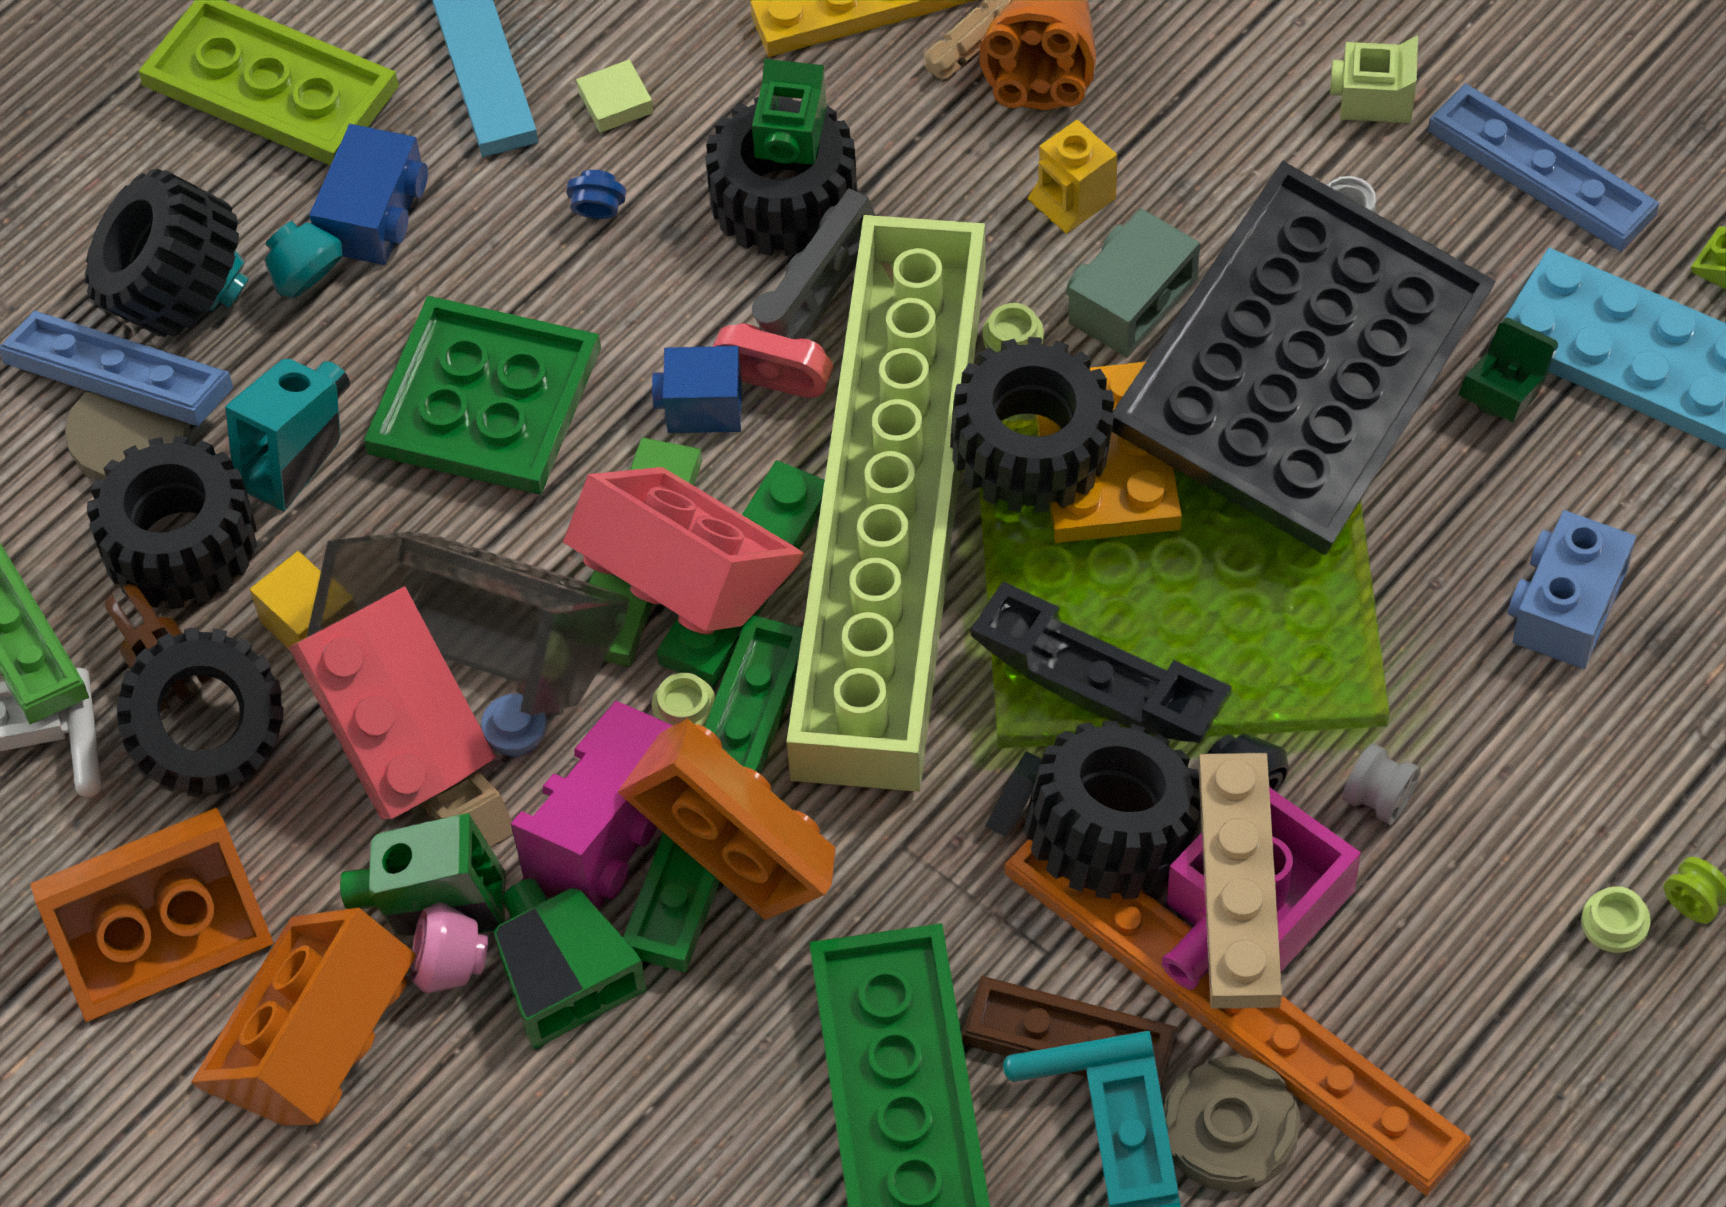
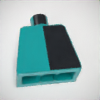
M282 359L225 406L230 456L234 469H238L241 474L247 494L285 512L338 445L341 436L338 399L350 387V380L341 367L335 363L324 361L313 370L292 359Z

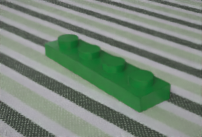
M776 460L742 515L800 550L819 519L825 480ZM770 597L753 614L754 616L759 617ZM677 617L656 651L658 665L677 673L694 674L708 683L710 687L715 688L728 667L743 626L714 630L712 634H702L681 625Z

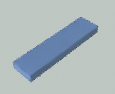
M1466 83L1429 118V133L1620 252L1657 216L1658 201Z
M35 310L0 345V355L3 364L198 427L234 388L228 371Z

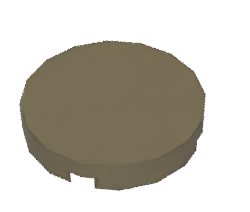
M87 391L70 410L65 434L70 454L76 461L78 468L86 477L95 481V479H106L103 468L112 459L118 462L125 459L124 450L136 445L138 450L150 446L148 440L162 437L163 443H173L175 436L189 437L190 439L191 429L189 423Z
M1226 1055L1208 1059V1064L1198 1066L1193 1071L1191 1067L1178 1076L1165 1097L1164 1105L1171 1152L1175 1164L1187 1177L1210 1189L1232 1192L1263 1186L1283 1172L1297 1149L1300 1112L1296 1099L1294 1102L1292 1094L1286 1089L1287 1084L1276 1071L1253 1059Z

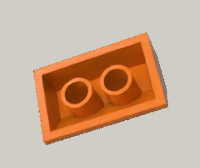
M688 718L659 733L617 791L618 794L764 920L825 896L832 885L836 847L820 834V828L816 822L806 814L792 810L771 792V785L760 773L740 765L722 749L720 739L712 731L704 726L692 723Z
M217 807L30 883L35 903L85 1022L274 944L230 833Z
M360 908L291 917L191 1083L202 1091L283 1126L319 1124L337 1106L342 1095L340 1086L352 1065L363 1058L371 1048L375 1038L373 1029L383 1012L403 993L407 984V977L405 975L417 954Z

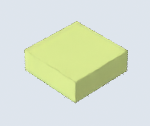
M630 59L576 79L578 93L600 133L654 113L652 99Z

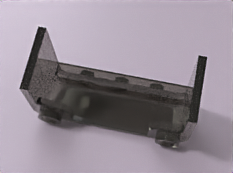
M402 532L328 540L307 637L405 586L443 658L517 682L516 692L523 696L520 712L529 715L540 713L562 715L565 708L580 704L625 625L630 599L625 595L436 535Z

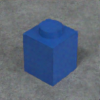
M738 346L664 348V372H653L652 399L654 409H664L667 433L741 432L742 375Z

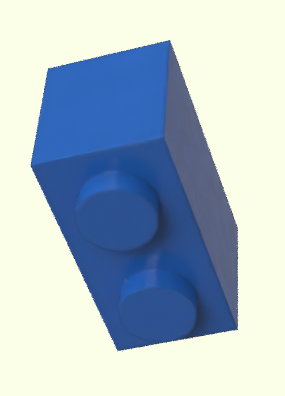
M354 124L348 125L309 214L311 224L330 233L341 241L343 257L386 265L394 244H401L408 228L409 208L414 197L420 198L423 195L428 179V167L426 163L421 161L417 138Z

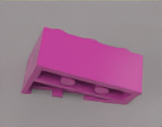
M615 700L574 748V756L580 758V760L567 777L563 778L553 773L545 782L542 793L550 797L533 816L521 811L510 823L524 880H537L544 894L549 898H553L570 888H577L583 892L598 910L606 898L612 900L619 894L627 878L630 858L638 845L645 847L649 844L658 827L618 794L617 791L659 733L674 725Z

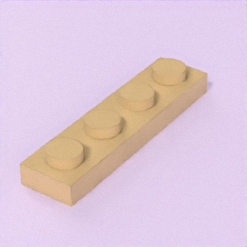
M1267 753L1200 754L1198 768L1211 1008H1280L1282 988Z

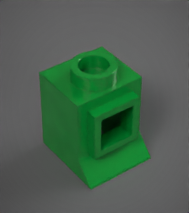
M764 59L762 85L752 123L755 158L768 159L777 163L815 164L827 110L824 65ZM779 96L802 99L799 113L778 111L780 105Z

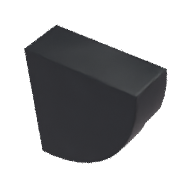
M1025 751L1012 772L985 825L986 827L1005 837L1007 833H1012L1032 794L1041 758Z

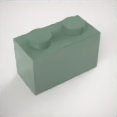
M1140 208L1124 226L1119 224L1111 230L1103 244L1102 251L1089 265L1085 263L1080 265L1072 274L1066 288V294L1069 296L1068 323L1128 358L1198 279L1200 242Z

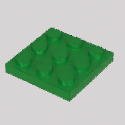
M427 295L364 438L367 454L542 495L600 353L599 334Z

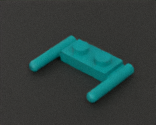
M1150 1030L1012 1054L1005 1058L1003 1071L1006 1078L1012 1082L1087 1070L1110 1207H1181Z

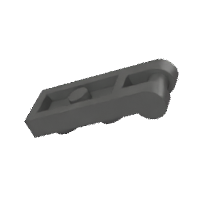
M848 188L838 204L825 212L817 233L804 251L796 254L787 266L785 277L775 291L765 292L754 300L752 313L762 331L791 339L804 338L857 263L863 215L876 216L869 197Z

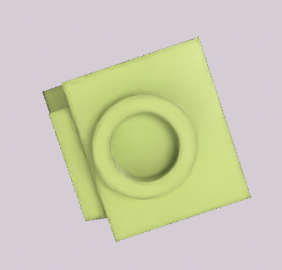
M1418 35L1399 45L1359 42L1345 43L1344 60H1332L1330 95L1341 96L1340 120L1411 123L1417 81Z

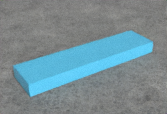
M431 0L481 156L485 157L539 143L537 130L494 1Z

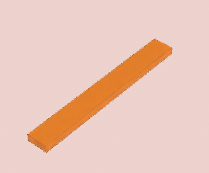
M1029 839L1005 863V875L1243 1057L1253 1059L1276 1071L1287 1084L1286 1089L1425 1196L1430 1194L1469 1149L1471 1137L1282 996L1280 1008H1211L1209 971L1201 978L1195 989L1189 990L1177 984L1165 972L1161 963L1163 961L1162 958L1167 953H1170L1192 928L1144 891L1140 890L1138 898L1124 900L1120 893H1112L1110 899L1096 897V891L1084 888L1081 893L1068 887L1070 880L1065 877L1055 879L1046 871L1048 861L1036 860L1030 850L1033 841Z

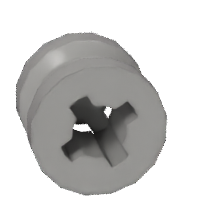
M1371 743L1355 764L1345 785L1342 800L1355 807L1365 804L1375 810L1377 819L1392 825L1410 800L1418 783L1421 768L1409 761L1397 763L1389 759L1386 749Z

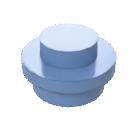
M508 694L497 698L489 704L483 713L481 727L486 740L493 749L506 756L519 757L532 752L538 746L545 735L547 722L542 706L535 699L523 694Z

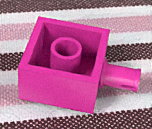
M1269 787L1280 972H1282L1355 892L1361 852ZM1202 832L1170 865L1167 905L1195 926L1170 953H1167L1162 958L1163 961L1161 962L1170 978L1189 990L1195 989L1201 978L1209 971Z

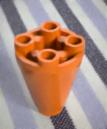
M1011 0L991 22L980 43L979 64L986 81L993 87L994 98L1001 105L1007 108L1022 106L1049 110L1064 106L1072 107L1082 102L1086 90L1094 78L1096 65V49L1088 0Z

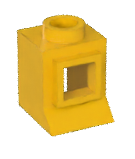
M1078 119L1039 146L1038 182L1027 200L1065 234L1069 233L1116 199L1118 154Z

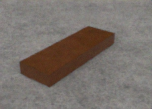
M981 976L962 1033V1043L973 1048L1009 1056L1150 1030L1161 1090L1176 1042L1178 1027ZM1087 1070L1070 1072L1075 1075L1087 1077Z

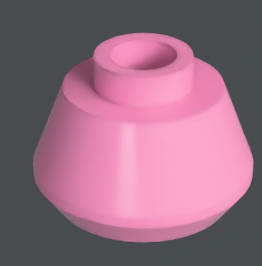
M439 902L423 909L416 926L412 951L417 954L410 966L412 982L424 993L465 986L471 974L481 975L484 969L488 949L487 935L478 934V925L474 919L446 903Z

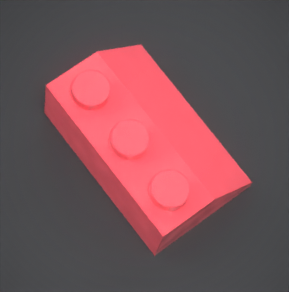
M663 467L588 474L563 540L564 544L584 555L583 562L588 567L604 574L616 575L631 585L630 591L633 595L650 603L664 605L679 615L678 621L681 625L702 634H712L714 630L743 626L800 565L804 555L803 551Z
M405 586L289 647L380 819H393L450 788L497 758Z

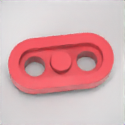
M740 323L721 328L712 346H738L742 382L804 398H814L822 395L833 372L831 359L816 342L803 338L791 339L764 332L751 324Z

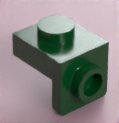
M1509 317L1504 318L1498 324L1488 352L1465 375L1458 396L1475 403L1482 412L1490 416L1503 417L1514 422L1541 392L1558 349V342Z

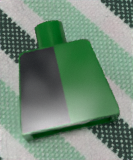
M469 813L378 833L371 840L370 868L343 871L341 873L340 893L345 909L378 907L395 933L403 936L415 935L416 926L423 909L439 902L446 903L474 919L478 925V932L494 931L498 925L505 922V905L502 902V897L505 893V870Z
M525 879L515 883L504 893L502 902L512 919L498 925L493 932L505 974L533 1049L554 1040L647 991L642 962L638 954L581 890L570 888L548 900L537 880Z

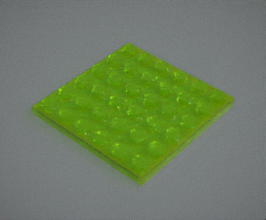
M1035 414L1014 415L1002 421L1006 427L1016 433L1038 437ZM1175 468L1173 469L1182 515L1181 530L1055 543L1050 509L1049 512L1035 513L1034 506L1022 505L1021 513L1009 511L1008 502L999 499L995 505L983 500V488L979 487L987 604L1004 581L1058 606L1061 622L1167 670L1172 661L1176 660L1232 686V694L1204 737L1225 736L1228 734L1242 735L1245 733L1265 734L1388 727L1390 713L1361 501L1325 556ZM991 653L997 749L1054 746L1058 735L1064 731L1075 734L1077 725L1090 722L1095 727H1102L1103 721H1111L1050 692ZM1119 724V727L1129 728V727H1126V726H1124V725Z

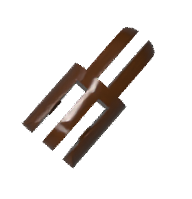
M128 584L122 587L145 621L136 629L112 593L106 598L104 604L125 638L120 652L130 669L135 663V658L145 648L149 650L157 644L158 638L171 633V636L183 634L177 622L172 618H158L145 596L135 584ZM196 675L203 687L213 682V677ZM183 679L172 685L181 701L193 695ZM163 698L160 714L171 709L165 698Z

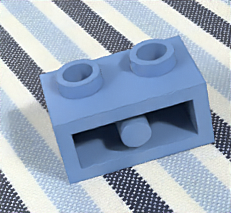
M1563 510L1554 532L1543 529L1538 537L1530 560V565L1537 567L1532 581L1520 579L1512 596L1507 613L1517 618L1512 643L1586 669L1628 572L1636 535Z

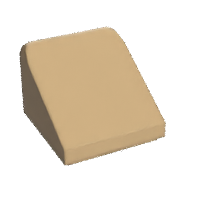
M478 770L450 788L422 802L425 811L432 821L469 813L490 847L513 834L510 824L512 820L500 793Z

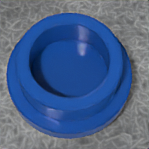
M586 170L579 177L568 181L566 194L571 199L570 208L574 213L592 219H609L617 215L618 206L625 202L626 188L617 182L615 176L609 172Z

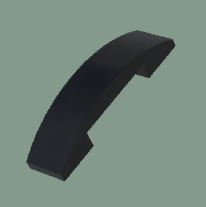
M1004 581L970 629L971 637L988 651L1050 692L1111 721H1117L1118 724L1129 728L1131 724L1145 727V733L1152 735L1160 734L1168 739L1200 743L1232 694V686L1176 660H1173L1169 668L1165 670L1060 621L1058 606Z

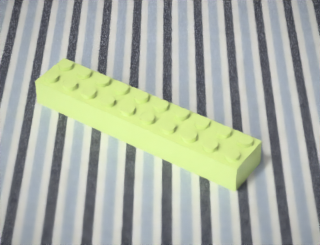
M863 215L786 741L791 781L917 792L921 790L960 471L956 470L952 460L953 448H950L953 401L956 385L961 384L963 370L969 363L974 364L986 269L985 223ZM880 262L891 265L894 282H891Z

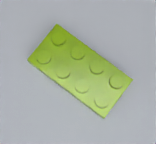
M195 0L138 70L142 86L330 166L348 125L354 124L369 127L399 87L396 71L224 0Z

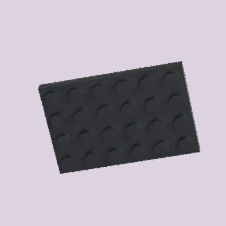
M1282 161L1113 410L1112 432L1326 556L1489 296L1496 281Z

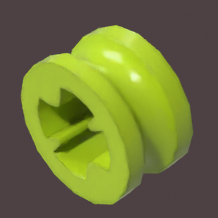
M1698 857L1685 858L1679 864L1678 874L1669 876L1664 882V893L1670 903L1680 913L1698 923L1708 924L1712 922L1718 915V906L1726 905V876L1715 866Z

